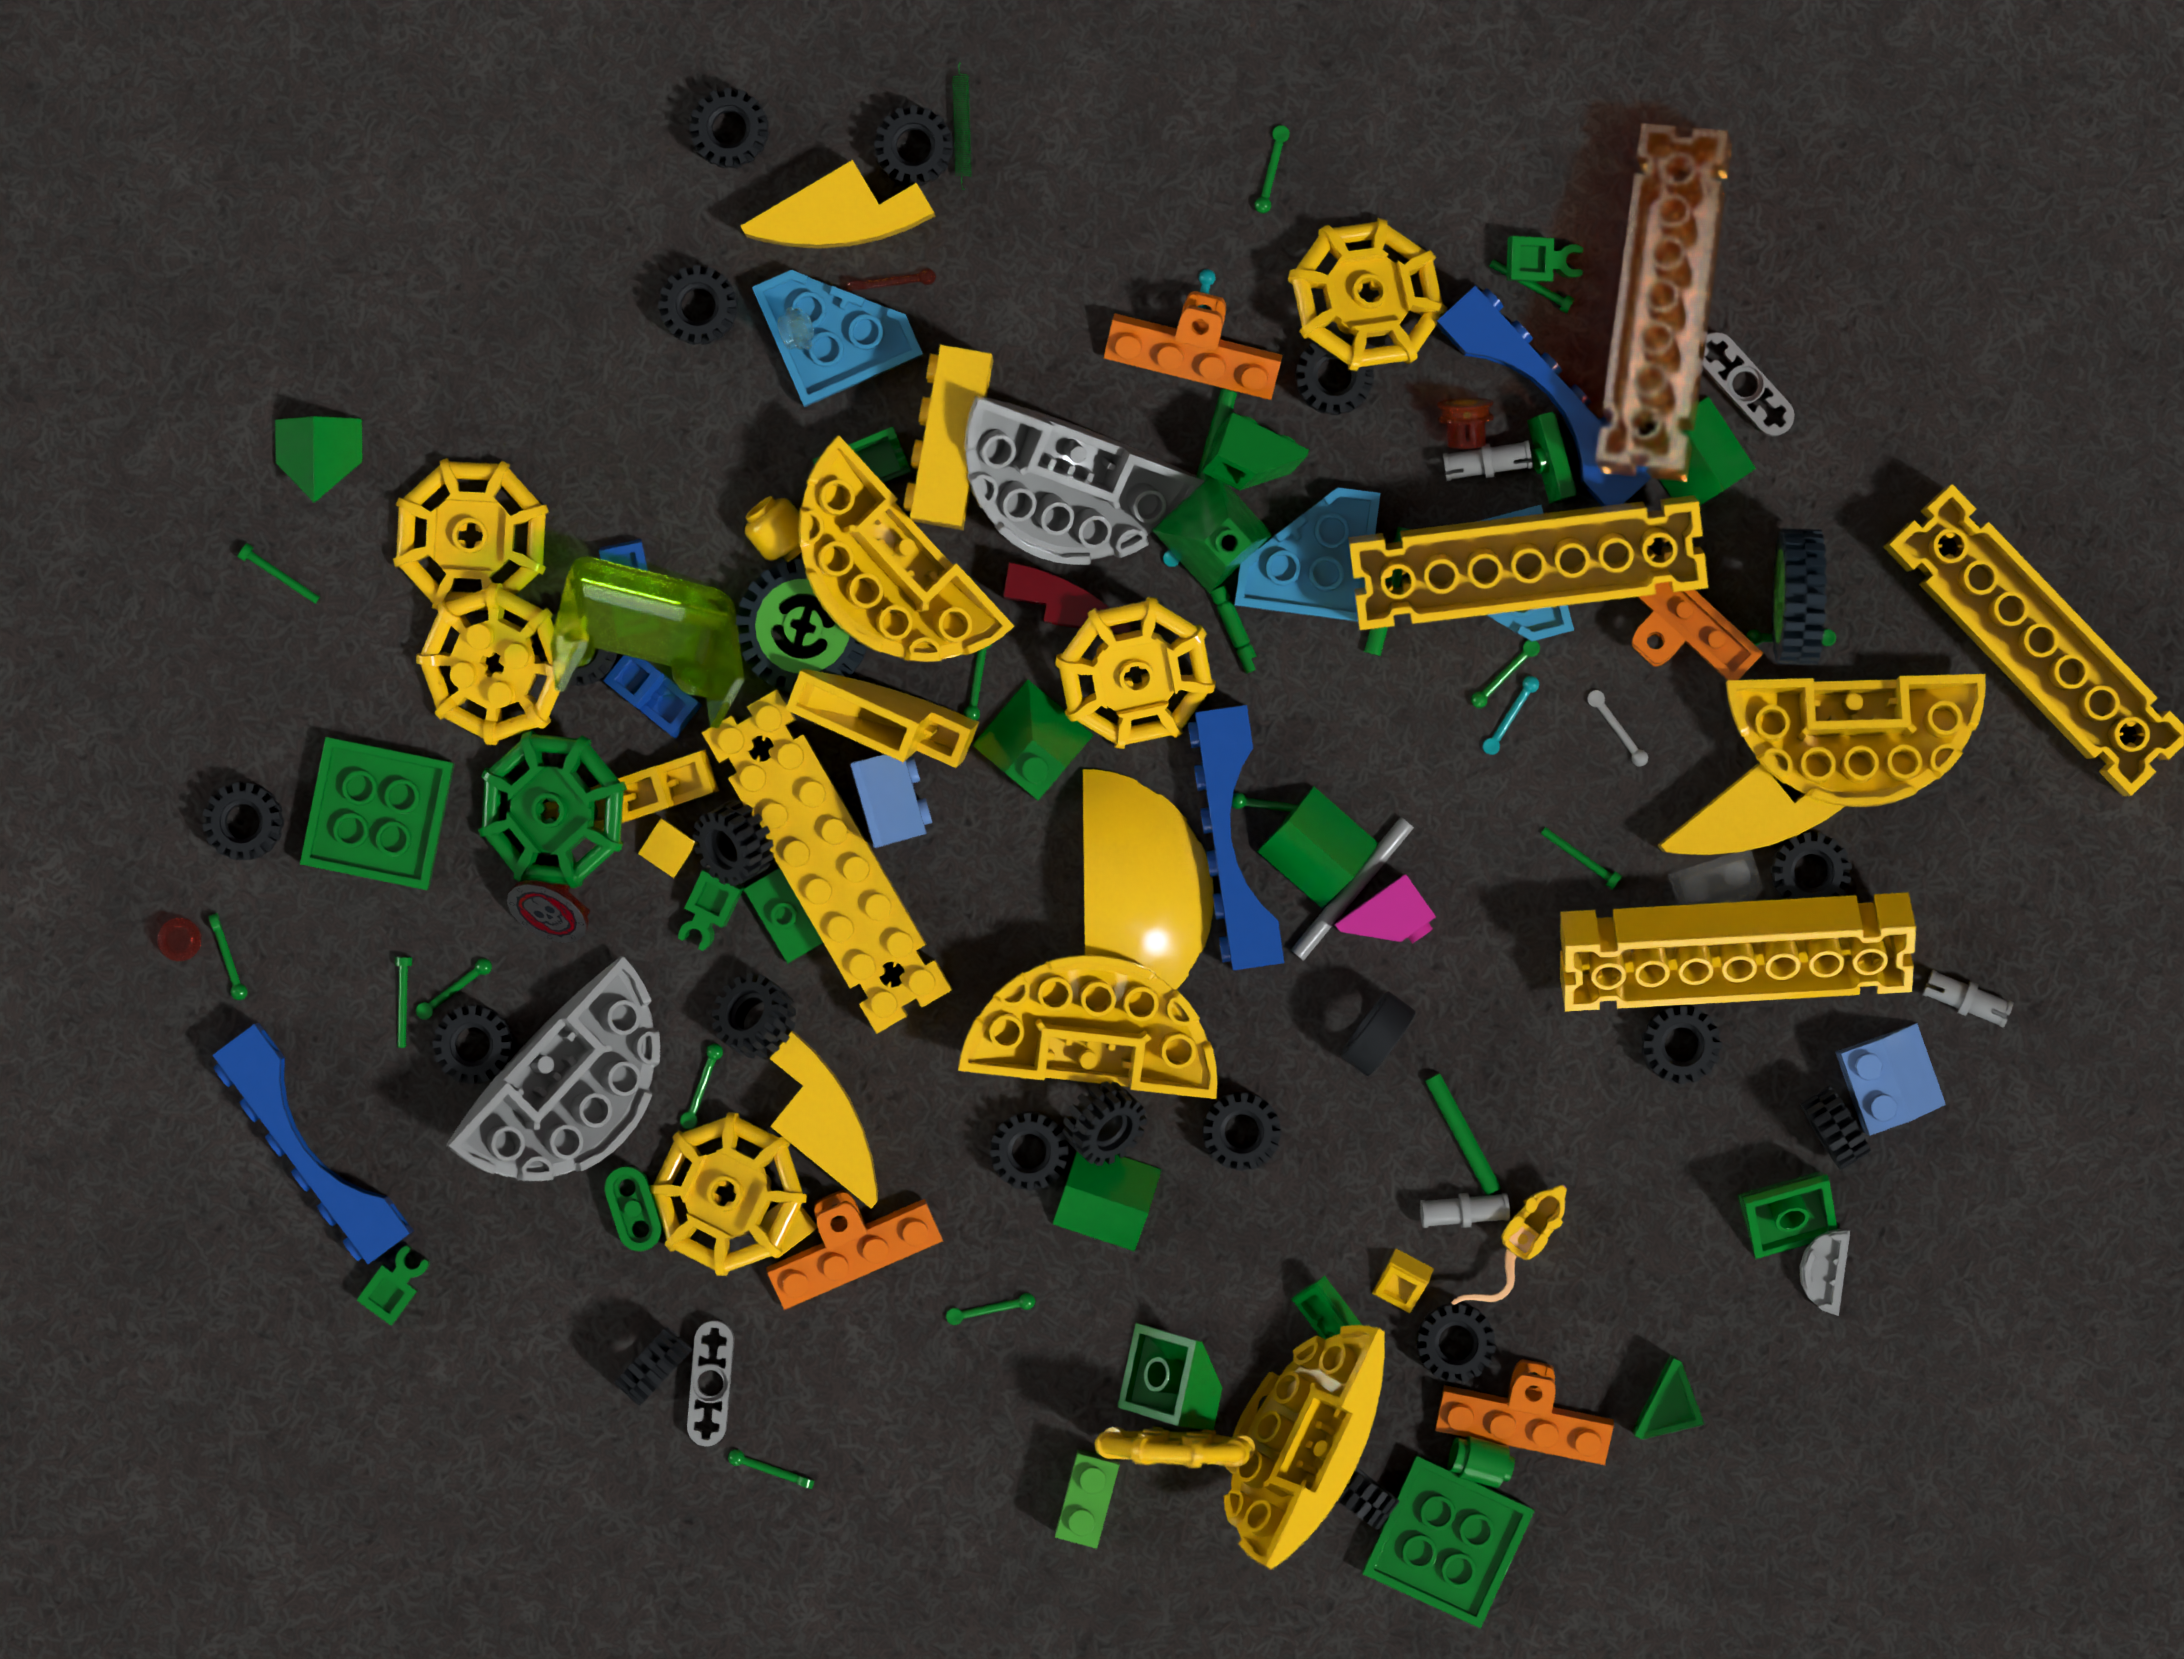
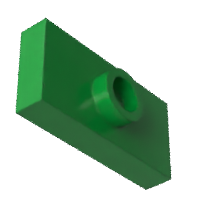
M1549 412L1527 420L1534 449L1531 451L1532 464L1536 473L1542 474L1549 504L1575 496L1577 492L1555 413Z
M780 868L744 889L787 964L823 943Z
M1325 1275L1291 1298L1316 1333L1322 1338L1327 1339L1340 1334V1327L1362 1325Z

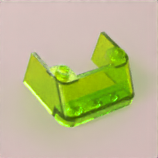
M579 557L573 562L566 577L551 640L555 690L564 692L575 668L588 664L594 655L595 648L671 666L673 679L683 692L689 695L706 697L710 727L718 729L745 680L736 625L735 606L731 598L721 590L592 557Z

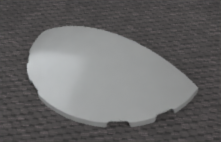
M975 396L969 413L964 446L968 467L967 476L976 501L994 523L995 528L1005 538L1025 552L1041 559L1070 565H1089L1092 559L1111 555L1122 558L1135 553L1149 545L1147 535L1152 532V529L1204 482L1185 470L1131 446L1078 425L1021 406Z
M620 956L564 1004L523 1045L484 1090L447 1143V1146L459 1157L491 1174L496 1173L521 1181L554 1180L555 1176L572 1171H584L599 1163L628 1138L644 1115L652 1097L649 1088L654 1067L660 1063L659 1030L653 1026L649 1009L651 998L635 969L624 956Z

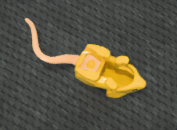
M1558 1185L1537 1192L1523 1200L1525 1206L1511 1219L1503 1231L1501 1239L1507 1248L1505 1253V1287L1496 1294H1465L1458 1296L1451 1302L1452 1305L1465 1300L1497 1302L1510 1293L1515 1282L1516 1258L1520 1257L1524 1260H1529L1535 1257L1545 1247L1548 1237L1554 1229L1562 1225L1567 1191L1565 1185Z

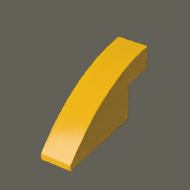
M851 160L741 225V228L748 238L788 247H847L878 241L907 231L935 217V214L917 183L878 204L854 161Z
M807 669L800 670L785 709L901 762H905L913 753L918 751L954 768H957L964 761L979 724L978 721L955 711L890 688L840 675Z
M1757 763L1657 846L1662 852L1674 854L1716 855L1748 851L1770 846L1797 836L1826 821L1845 806L1815 800L1804 793L1792 801L1770 772L1761 763Z
M791 1031L788 1035L790 1037L786 1043L782 1042L779 1046L780 1049L773 1053L769 1059L803 1087L770 1127L872 1209L878 1201V1190L873 1158L862 1123L849 1096L832 1070L811 1046L797 1033Z

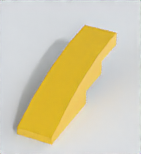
M706 750L618 778L620 782L625 781L627 788L623 792L622 823L719 791ZM599 784V785L590 787V789H591V790H594V789L600 788V787H602V786ZM606 798L595 801L598 815L594 821V827L604 830ZM549 801L544 803L547 808L543 813L546 819L551 817L558 819L559 805L557 802Z

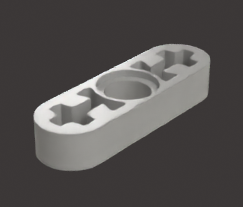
M1714 332L1706 335L1699 341L1695 352L1698 364L1761 433L1767 436H1779L1791 428L1794 422V410L1791 404L1729 336ZM1708 342H1711L1713 345H1718L1722 342L1726 346L1723 356L1730 364L1735 360V357L1742 362V365L1735 367L1728 373L1725 380L1718 374L1726 369L1721 362L1714 360L1710 363L1705 358L1709 352L1705 346ZM1747 372L1756 379L1757 388L1752 396L1741 397L1735 393L1732 382L1738 373ZM1765 389L1772 395L1764 400L1772 409L1780 406L1785 411L1781 416L1784 422L1782 427L1776 424H1772L1769 427L1765 425L1763 420L1766 419L1767 414L1760 405L1756 407L1754 412L1747 406L1759 399Z
M709 1320L703 1323L697 1330L694 1338L687 1431L690 1438L701 1446L717 1444L727 1430L734 1334L730 1326L720 1320ZM711 1328H718L719 1335L727 1339V1343L719 1345L717 1349V1359L726 1358L725 1367L716 1363L699 1364L700 1356L709 1358L710 1346L708 1343L702 1342V1336L709 1335ZM712 1370L721 1375L723 1388L718 1394L707 1395L699 1388V1377L705 1371ZM696 1399L705 1403L722 1401V1410L715 1407L712 1409V1422L719 1424V1431H712L710 1438L702 1437V1430L695 1429V1422L703 1420L705 1406L696 1408Z

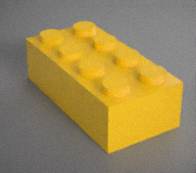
M940 345L939 355L930 354L926 379L927 383H933L931 398H922L919 414L920 425L926 426L924 440L915 439L911 460L912 468L918 469L916 484L909 482L907 484L903 506L905 511L911 512L910 518L913 522L964 530L971 490L967 476L968 467L964 446L966 426L975 396L987 398L993 365V356L990 353Z

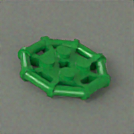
M531 730L523 733L521 740L491 768H484L481 775L482 779H484L482 828L478 829L480 837H485L512 870L514 873L513 878L520 883L536 881L564 884L574 889L582 886L583 880L611 854L621 851L624 844L621 840L623 792L627 790L625 781L620 782L593 749L591 739L583 735L579 738L540 735ZM542 752L566 754L567 757L564 765H544ZM526 759L530 769L514 782L507 775ZM581 763L586 766L602 787L591 790L576 772ZM501 791L508 793L507 801L511 800L510 812H507L505 820L499 821ZM606 798L604 830L594 827V821L598 815L595 801ZM546 799L550 802L556 801L559 805L558 819L555 817L546 819L543 813L547 808L543 802ZM509 829L525 847L522 854L519 853L503 832ZM585 838L597 844L578 862L576 861L572 850ZM544 852L558 855L560 867L536 864L538 853Z

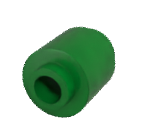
M1467 1436L1465 1439L1457 1437L1449 1452L1447 1468L1448 1471L1456 1473L1458 1475L1457 1478L1499 1488L1503 1481L1508 1482L1511 1479L1515 1466V1457L1510 1456V1449L1506 1445L1472 1436Z

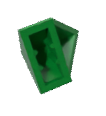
M310 416L275 420L276 464L313 503L363 462L362 419Z
M1671 1355L1631 1431L1634 1436L1642 1440L1705 1425L1683 1364L1679 1359Z

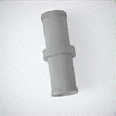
M1529 440L1490 447V443L1481 444V449L1450 454L1443 453L1447 481L1484 474L1487 479L1495 477L1494 473L1533 468Z
M1935 970L1931 971L1928 978L1929 981L1926 983L1922 993L1923 996L1931 997L1958 1008L1957 1013L1966 1016L1967 1013H1970L2004 1028L2008 1020L2007 1015H2010L2014 1002L2006 1001L1979 990L1978 984L1971 981L1967 985L1937 973Z
M1460 1193L1458 1198L1420 1200L1422 1227L1461 1224L1462 1228L1471 1227L1474 1222L1509 1221L1510 1206L1508 1194L1469 1197L1468 1193Z

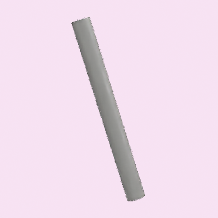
M1402 817L1398 819L1379 842L1356 876L1335 895L1290 949L1303 961L1413 830L1414 827Z

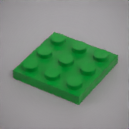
M325 737L300 864L429 890L455 763Z
M1415 1455L1396 1496L1399 1503L1384 1522L1362 1570V1574L1481 1629L1535 1510L1482 1484L1457 1478L1458 1475L1448 1471L1447 1468L1419 1455Z

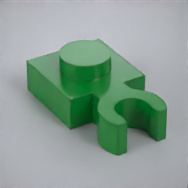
M1508 237L1507 281L1549 283L1553 282V271H1556L1564 278L1579 277L1582 275L1583 270L1569 268L1566 258L1570 253H1583V247L1571 244L1560 248L1558 251H1554V238Z
M707 868L701 871L684 909L695 915L692 920L682 925L678 934V939L684 941L689 936L691 929L699 930L702 934V941L698 949L701 951L709 948L714 941L713 924L721 928L727 925L744 887L738 884L730 886L729 882L725 885L720 883L719 875L713 878L709 874L710 870Z
M410 1245L404 1246L397 1253L394 1271L383 1264L357 1299L359 1303L391 1326L418 1291L409 1281L411 1278L422 1275L430 1265V1260L425 1258L419 1267H409L405 1259L412 1249Z

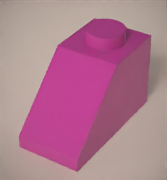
M1404 874L1334 925L1339 932L1398 942L1408 938L1413 944L1433 929L1429 922L1436 916L1408 876Z

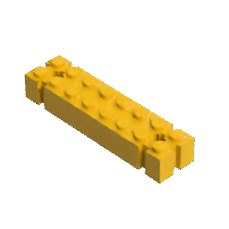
M1953 484L1946 486L1921 510L1927 517V520L1921 526L1915 520L1907 523L1883 548L1906 572L1918 567L1926 576L1919 585L2086 759L2099 756L2106 763L2099 772L2122 796H2132L2156 773L2149 765L2156 757L2159 760H2169L2184 746L2183 723L2170 710L2161 711L2158 714L2150 706L2158 697L1989 522L1978 527L1969 517L1976 508ZM1940 538L1942 540L1954 539L1956 546L1952 547L1953 550H1956L1954 556L1951 554L1943 556L1938 549L1942 547V545L1938 544ZM2133 726L2136 734L2131 736L2136 737V741L2134 743H2122L2120 740V736L2123 735V733H2120L2121 727Z
M1695 495L1660 499L1661 510L1647 512L1643 502L1404 530L1400 531L1401 542L1386 544L1383 533L1348 537L1353 577H1364L1365 587L1354 589L1359 629L1395 626L1393 615L1410 613L1411 622L1414 624L1656 594L1655 583L1669 582L1673 592L1708 588L1705 553L1701 547L1693 548L1692 537L1703 536L1699 501ZM1661 537L1664 543L1669 541V545L1661 549V555L1655 556L1651 549L1647 551V546L1653 545L1654 538ZM1401 569L1403 575L1407 572L1409 574V578L1402 579V586L1398 588L1393 587L1392 581L1385 582L1386 578L1392 576V570Z
M776 689L747 706L752 715L750 718L738 723L735 716L731 715L702 732L719 763H724L730 759L737 773L728 778L743 805L748 804L753 808L751 815L754 816L759 813L763 818L759 822L761 827L768 826L770 833L765 836L766 839H772L774 845L769 850L774 853L773 857L849 988L851 989L859 983L868 999L859 1005L877 1034L908 1016L903 1007L907 1003L917 999L922 1008L953 989L936 959L927 965L925 964L918 952V949L927 945L806 735L803 734L795 739L787 725L796 721V718L792 712L785 710L787 703L781 692ZM758 737H762L764 742H767L769 738L774 745L769 749L771 757L763 762L761 756L755 759L751 754V751L756 748L754 740ZM888 962H894V967L899 963L904 968L905 972L900 976L902 983L898 986H892V981L887 985L882 980L881 976L886 973L884 965Z
M1909 892L1874 894L1872 903H1858L1857 896L1852 895L1613 909L1612 917L1596 918L1595 910L1561 912L1560 939L1562 951H1560V981L1565 1011L1600 1010V1001H1616L1618 1009L1860 995V987L1876 986L1877 994L1912 992L1914 966L1911 953H1914L1916 925Z

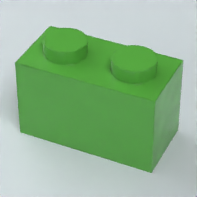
M1081 1449L1077 1450L1055 1538L1097 1549L1120 1466V1460L1104 1458L1099 1454Z

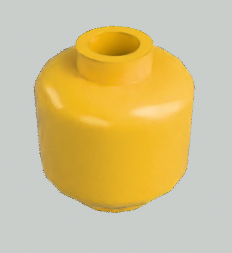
M769 496L760 501L747 513L745 518L748 523L745 527V535L766 560L774 561L783 557L788 562L801 553L798 537L799 511L790 500L786 498L775 500L772 496Z

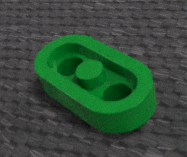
M622 1166L610 1173L606 1179L605 1195L621 1242L631 1250L646 1251L659 1242L663 1233V1227L645 1173L634 1166ZM629 1179L634 1182L636 1190L633 1195L627 1196L621 1192L620 1184L623 1180ZM641 1220L648 1224L649 1232L646 1236L640 1237L634 1233L633 1226L636 1221Z

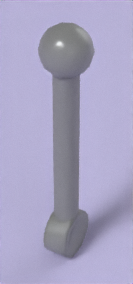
M1598 690L1592 691L1588 695V703L1592 707L1599 709L1632 754L1631 760L1633 764L1639 767L1644 766L1648 762V754L1644 750L1637 748L1604 703V694Z

